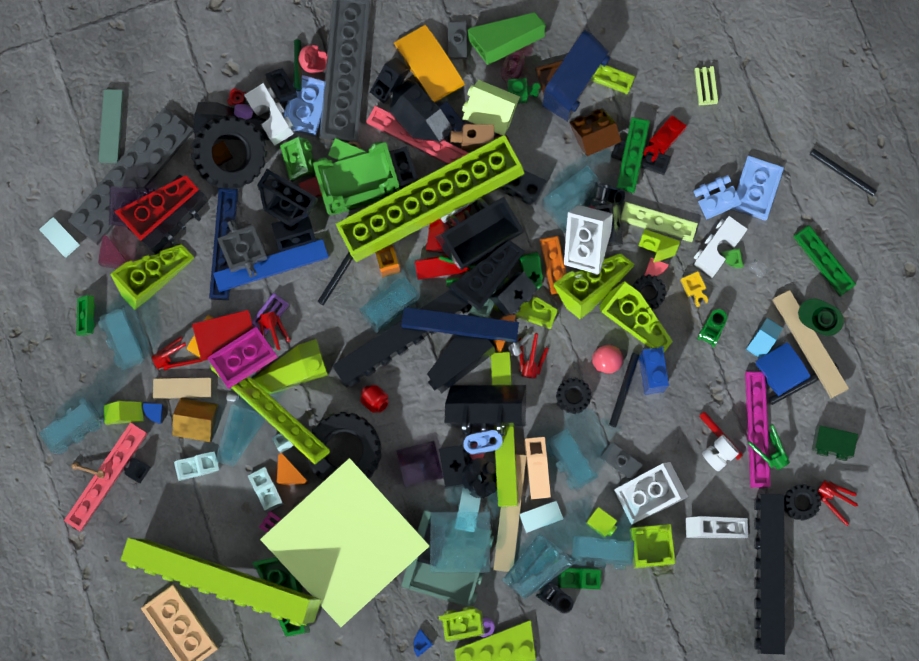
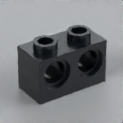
M523 170L524 175L516 178L520 182L518 186H512L510 182L502 186L505 194L511 197L517 196L522 198L521 200L528 205H536L546 186L547 180ZM534 187L537 192L530 194L527 192V189Z

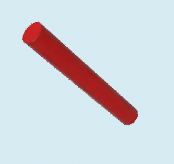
M705 411L699 416L718 438L724 435L731 442ZM739 451L735 458L739 460L743 454Z

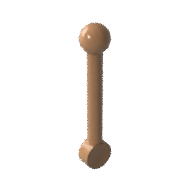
M77 462L71 465L74 470L80 469L95 474L100 479L105 477V472L102 470L89 469L80 466Z

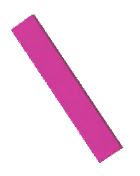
M761 371L745 372L748 441L756 445L769 458L765 375ZM748 444L750 488L771 487L770 466Z

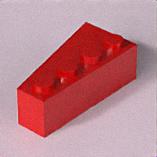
M185 175L114 212L141 241L199 189Z

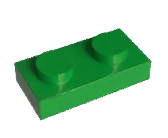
M86 295L77 298V336H86L94 332V296Z

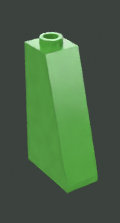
M534 12L469 28V42L485 63L489 65L545 37L546 24Z

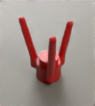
M275 311L260 315L261 320L258 321L260 332L265 338L264 326L266 329L270 328L277 350H280L274 328L277 324L287 342L291 341L280 321L279 315H276Z
M538 333L534 334L530 361H526L525 365L523 345L520 346L522 353L519 355V372H522L521 376L525 378L536 379L537 375H540L541 367L549 350L548 347L545 348L537 366L534 358Z
M183 337L177 338L152 355L156 368L160 369L163 367L164 371L169 368L202 361L199 358L169 364L171 362L170 354L186 346V343L183 342L172 348Z
M824 480L817 491L820 495V500L848 526L847 520L827 498L831 500L835 495L857 507L858 504L837 492V490L852 496L857 494L831 481Z

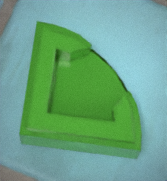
M740 248L720 253L726 259L724 262L734 268L744 267Z

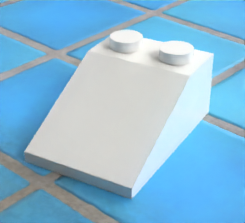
M577 205L568 212L564 265L596 274L600 273L611 234L612 213Z
M671 462L662 463L614 489L631 525L688 497Z

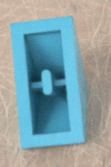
M766 318L746 350L758 358H762L774 345L783 328Z

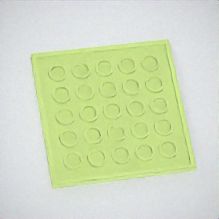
M350 458L260 538L313 597L322 599L320 605L340 627L349 621L429 547L428 543Z

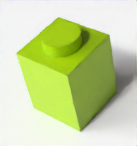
M597 507L586 522V525L605 538L607 534L611 537L617 529V526H615L617 520Z

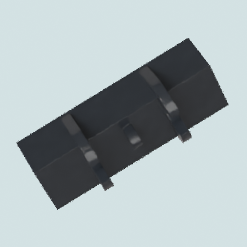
M179 174L173 181H175V180H177V179H179V178H181V177H183V176H181V175ZM198 190L141 241L155 254L168 242L176 246L178 243L173 237L181 229H186L185 225L192 217L198 222L201 220L197 212L208 202L205 194Z
M505 197L489 205L482 198L474 201L476 213L470 215L468 210L463 211L466 219L461 222L454 215L447 217L446 223L449 229L435 236L444 253L461 270L501 247L507 241L524 233Z
M452 385L445 402L444 423L449 427H462L463 434H466V436L471 435L472 427H481L482 432H486L487 427H497V432L501 436H505L506 427H525L526 385Z

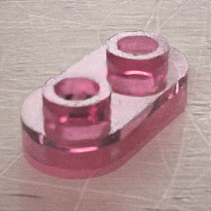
M517 50L506 56L501 68V78L504 82L507 83L508 79H519L526 62L525 54L522 50Z

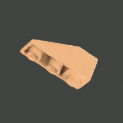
M545 437L525 439L531 499L549 498L551 496Z

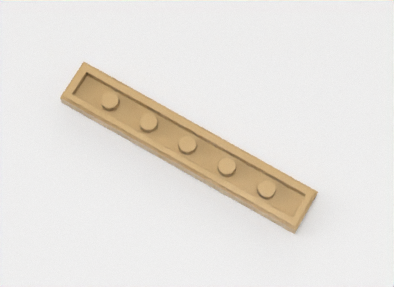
M789 290L773 298L772 301L830 398L832 399L849 389L815 331L801 323L798 315L800 306L791 291Z
M515 454L518 506L501 507L493 569L512 573L526 455Z

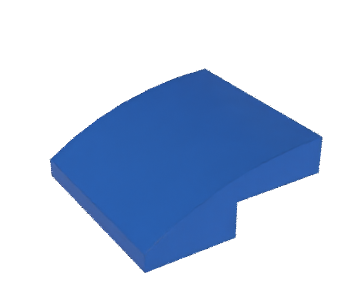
M788 342L756 361V366L765 375L767 383L778 396L810 378V374Z

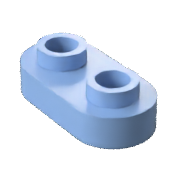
M495 430L471 434L465 438L464 448L473 455L495 451L502 446L503 438ZM491 438L497 439L495 444H490ZM472 442L478 443L476 448H471Z

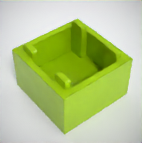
M671 524L629 529L634 569L675 564Z

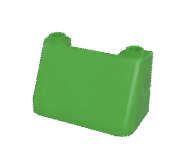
M386 142L372 144L369 153L334 163L327 158H320L313 163L324 204L329 215L374 204L400 190Z

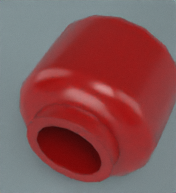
M374 384L362 389L360 402L367 410L372 413H381L387 408L389 397L382 388Z

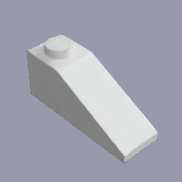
M689 517L686 518V538H748V518Z

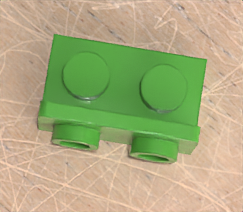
M297 137L280 145L290 180L295 181L308 174L316 175L313 163L316 161L313 158L312 145L308 139Z

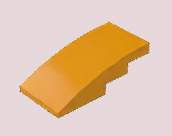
M426 25L394 42L396 49L404 58L416 81L434 102L465 85L445 51Z

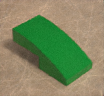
M559 568L558 588L601 590V570Z

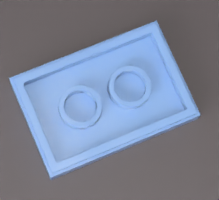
M302 75V90L296 91L298 98L287 102L283 114L284 118L288 116L293 124L291 130L312 136L317 135L321 123L325 81Z
M747 156L736 189L741 205L732 208V210L766 221L784 167Z

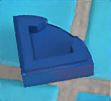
M143 403V410L146 416L153 422L162 424L163 404Z
M421 629L414 639V651L417 657L433 645Z

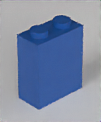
M663 347L644 349L639 356L644 395L664 393L669 383Z

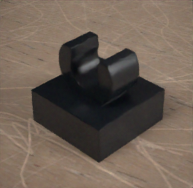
M130 458L131 464L128 468L124 467V474L141 483L151 467L137 458Z

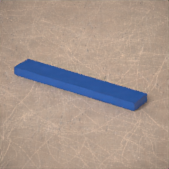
M323 239L267 256V260L254 265L257 272L255 277L254 275L249 277L247 269L231 273L228 268L213 274L218 290L222 292L328 259V254Z

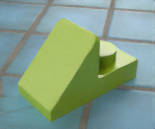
M644 229L638 246L656 252L653 263L675 256L681 241Z

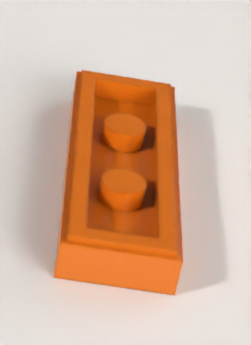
M559 236L540 239L551 295L558 294L554 283L567 274Z

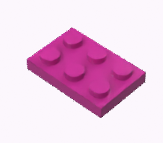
M255 327L209 356L208 360L229 389L278 357L258 328Z

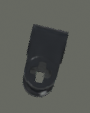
M595 182L596 188L591 201L602 204H615L617 206L622 205L625 200L624 190Z
M546 580V585L539 594H536V597L562 614L569 613L573 608L572 598L561 591L556 585ZM567 599L570 602V608L562 610L559 607L560 600Z

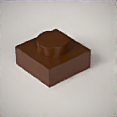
M224 141L212 146V158L217 166L233 159Z

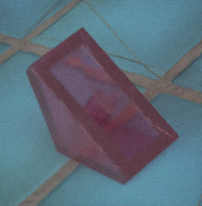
M104 235L102 237L98 263L102 267L117 269L127 261L107 235Z

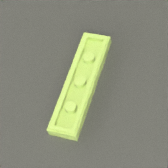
M625 202L621 214L622 222L689 242L693 241L698 223L628 202Z

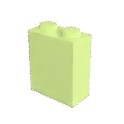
M478 80L475 85H471L467 95L470 98L463 106L462 111L465 112L463 119L474 124L494 125V132L505 135L510 127L520 96Z

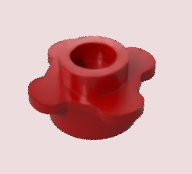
M237 88L232 89L227 99L228 105L244 104L246 100L244 95L247 92H242Z

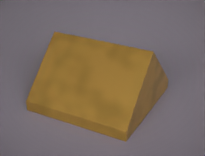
M180 398L173 413L172 436L211 442L218 404Z

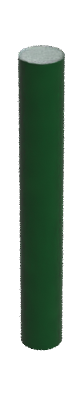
M299 39L294 40V88L296 91L302 90V67L299 63L301 40Z

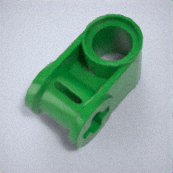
M539 253L524 254L519 259L521 270L530 280L532 277H535L537 282L531 281L538 290L541 288L543 280Z
M721 309L714 310L703 325L697 340H703L714 348L727 322V314ZM713 316H721L722 323H715L713 321Z

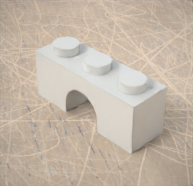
M263 83L244 95L257 116L265 112H271L269 119L261 125L274 145L294 134L291 130L293 124L288 116L284 118L282 113L285 111L279 102H275L274 98L276 95L271 87L267 89Z
M728 216L726 221L722 219L716 227L718 231L715 236L711 234L705 242L707 247L704 251L700 249L694 257L696 259L694 266L711 278L714 277L726 260L718 253L717 246L724 243L735 248L747 231V228L730 216Z

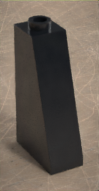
M456 335L427 373L430 378L428 383L434 391L438 389L442 394L496 352L494 346L486 338Z

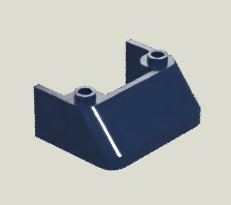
M584 30L544 91L543 107L567 122L570 119L571 112H575L580 105L579 97L597 69L601 68V66L605 67L611 58L609 56L610 52L589 31Z

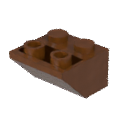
M603 108L596 109L590 114L579 116L569 122L577 142L586 156L621 142L616 122Z

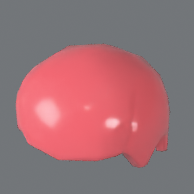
M307 45L301 49L299 54V63L308 73H319L326 69L327 53L320 51L317 45Z
M603 345L593 353L592 363L597 371L610 374L621 368L624 356L616 346Z

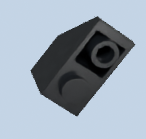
M397 58L385 63L370 93L382 103H385L393 94V91L402 84L410 68Z

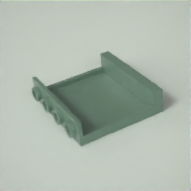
M424 510L418 528V534L423 539L428 523L447 528L437 567L419 562L417 557L407 566L401 587L469 607L470 604L475 605L478 593L474 591L476 584L480 585L483 574L480 573L482 565L486 566L489 557L485 553L487 546L491 547L494 536L491 535L492 530L475 527V532L455 529L456 520Z

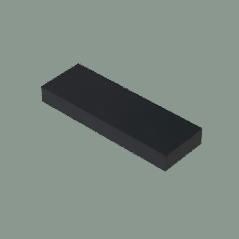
M621 140L620 143L615 144L611 155L612 158L622 161L626 141ZM652 152L642 156L641 168L665 175L671 156L659 153L655 161H651L654 155Z

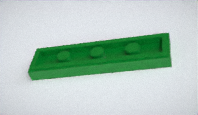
M631 117L616 186L618 189L635 193L650 123L649 120Z
M810 225L793 236L840 297L856 285Z

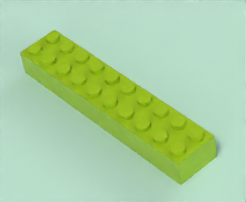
M503 135L336 223V226L351 256L358 262L524 175V171L506 136Z
M128 537L121 557V561L126 562L127 567L145 569V573L162 575V579L167 581H180V585L184 587H196L199 592L216 594V598L222 600H235L234 604L246 607V605L253 606V611L271 613V617L280 620L283 618L290 619L289 623L296 626H307V623H314L322 600L144 538Z

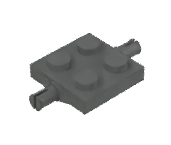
M231 220L232 224L230 221L227 223L231 232L217 238L231 273L247 269L249 277H253V275L255 277L257 272L254 265L267 260L264 249L253 225L238 229L235 220Z

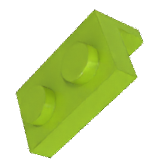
M474 606L464 607L463 611L456 612V610L445 611L444 615L439 616V620L443 621L444 636L447 642L485 635L482 611L475 609Z

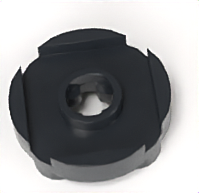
M477 458L469 461L468 465L463 468L462 482L465 489L468 488L471 492V496L484 498L497 491L496 466L494 463ZM478 475L481 476L482 481H480V479L477 478Z

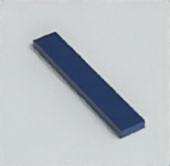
M219 188L209 293V299L229 300L230 289L219 292L213 273L229 268L217 238L231 232L227 224L229 221L232 224L231 220H235L236 223L238 189Z
M404 307L401 327L517 343L519 322Z

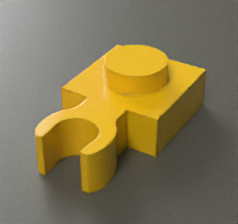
M698 271L680 280L687 296L694 295V302L697 307H700L698 302L700 298L704 299L705 304L708 303L707 296L702 293V291L706 290V286Z

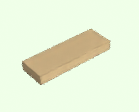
M212 378L153 379V398H212Z

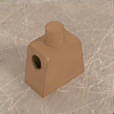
M465 124L462 131H451L450 142L461 143L462 150L475 151L494 141V125Z

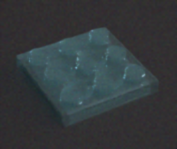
M431 512L430 573H490V512Z

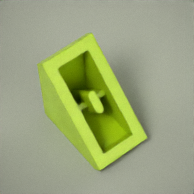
M117 401L104 405L105 425L144 422L143 402Z

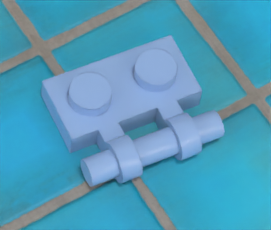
M728 175L722 178L717 177L715 181L706 185L705 183L699 185L700 188L693 190L696 197L702 194L704 196V199L698 201L706 220L741 205L734 186L725 188V184L731 182ZM719 187L720 192L710 196L709 191Z

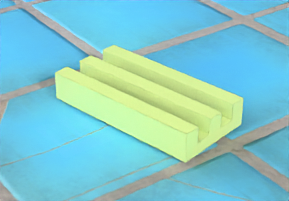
M714 66L710 68L702 67V69L695 68L699 106L717 104L718 96ZM701 73H703L706 101H703L700 81ZM707 73L710 74L713 100H710Z

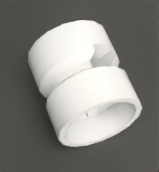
M721 435L714 442V446H709L702 452L707 462L718 472L727 465V460L731 461L739 454L736 447L724 435Z

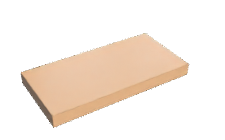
M171 585L141 607V610L177 661H203L219 649L175 585Z

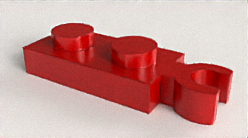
M672 115L650 139L649 144L651 146L646 147L643 155L646 156L648 152H652L654 155L651 161L657 159L659 152L664 155L686 130L687 125Z

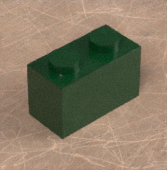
M819 425L815 429L812 451H817V455L828 457L830 454L835 455L838 460L847 461L854 457L858 434Z

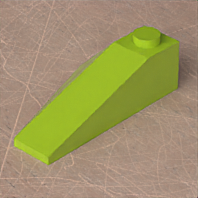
M180 244L162 250L158 254L147 255L140 260L126 262L113 271L111 277L121 296L136 310L194 259V256Z
M620 253L604 259L599 274L585 270L575 273L572 271L556 281L554 287L566 309L577 318L582 319L634 267V263Z
M626 281L611 290L598 306L603 314L650 349L663 347V352H665L673 342L641 293Z
M317 339L297 345L252 379L270 395L327 376L328 373Z

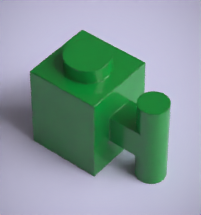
M526 78L508 79L507 92L520 96L518 104L527 103L528 95L533 97L539 96L540 84L534 83L533 86H527Z

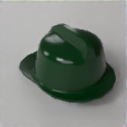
M816 298L808 299L799 307L798 315L801 323L822 335L833 336L839 333L843 327L844 317L841 311L823 300Z

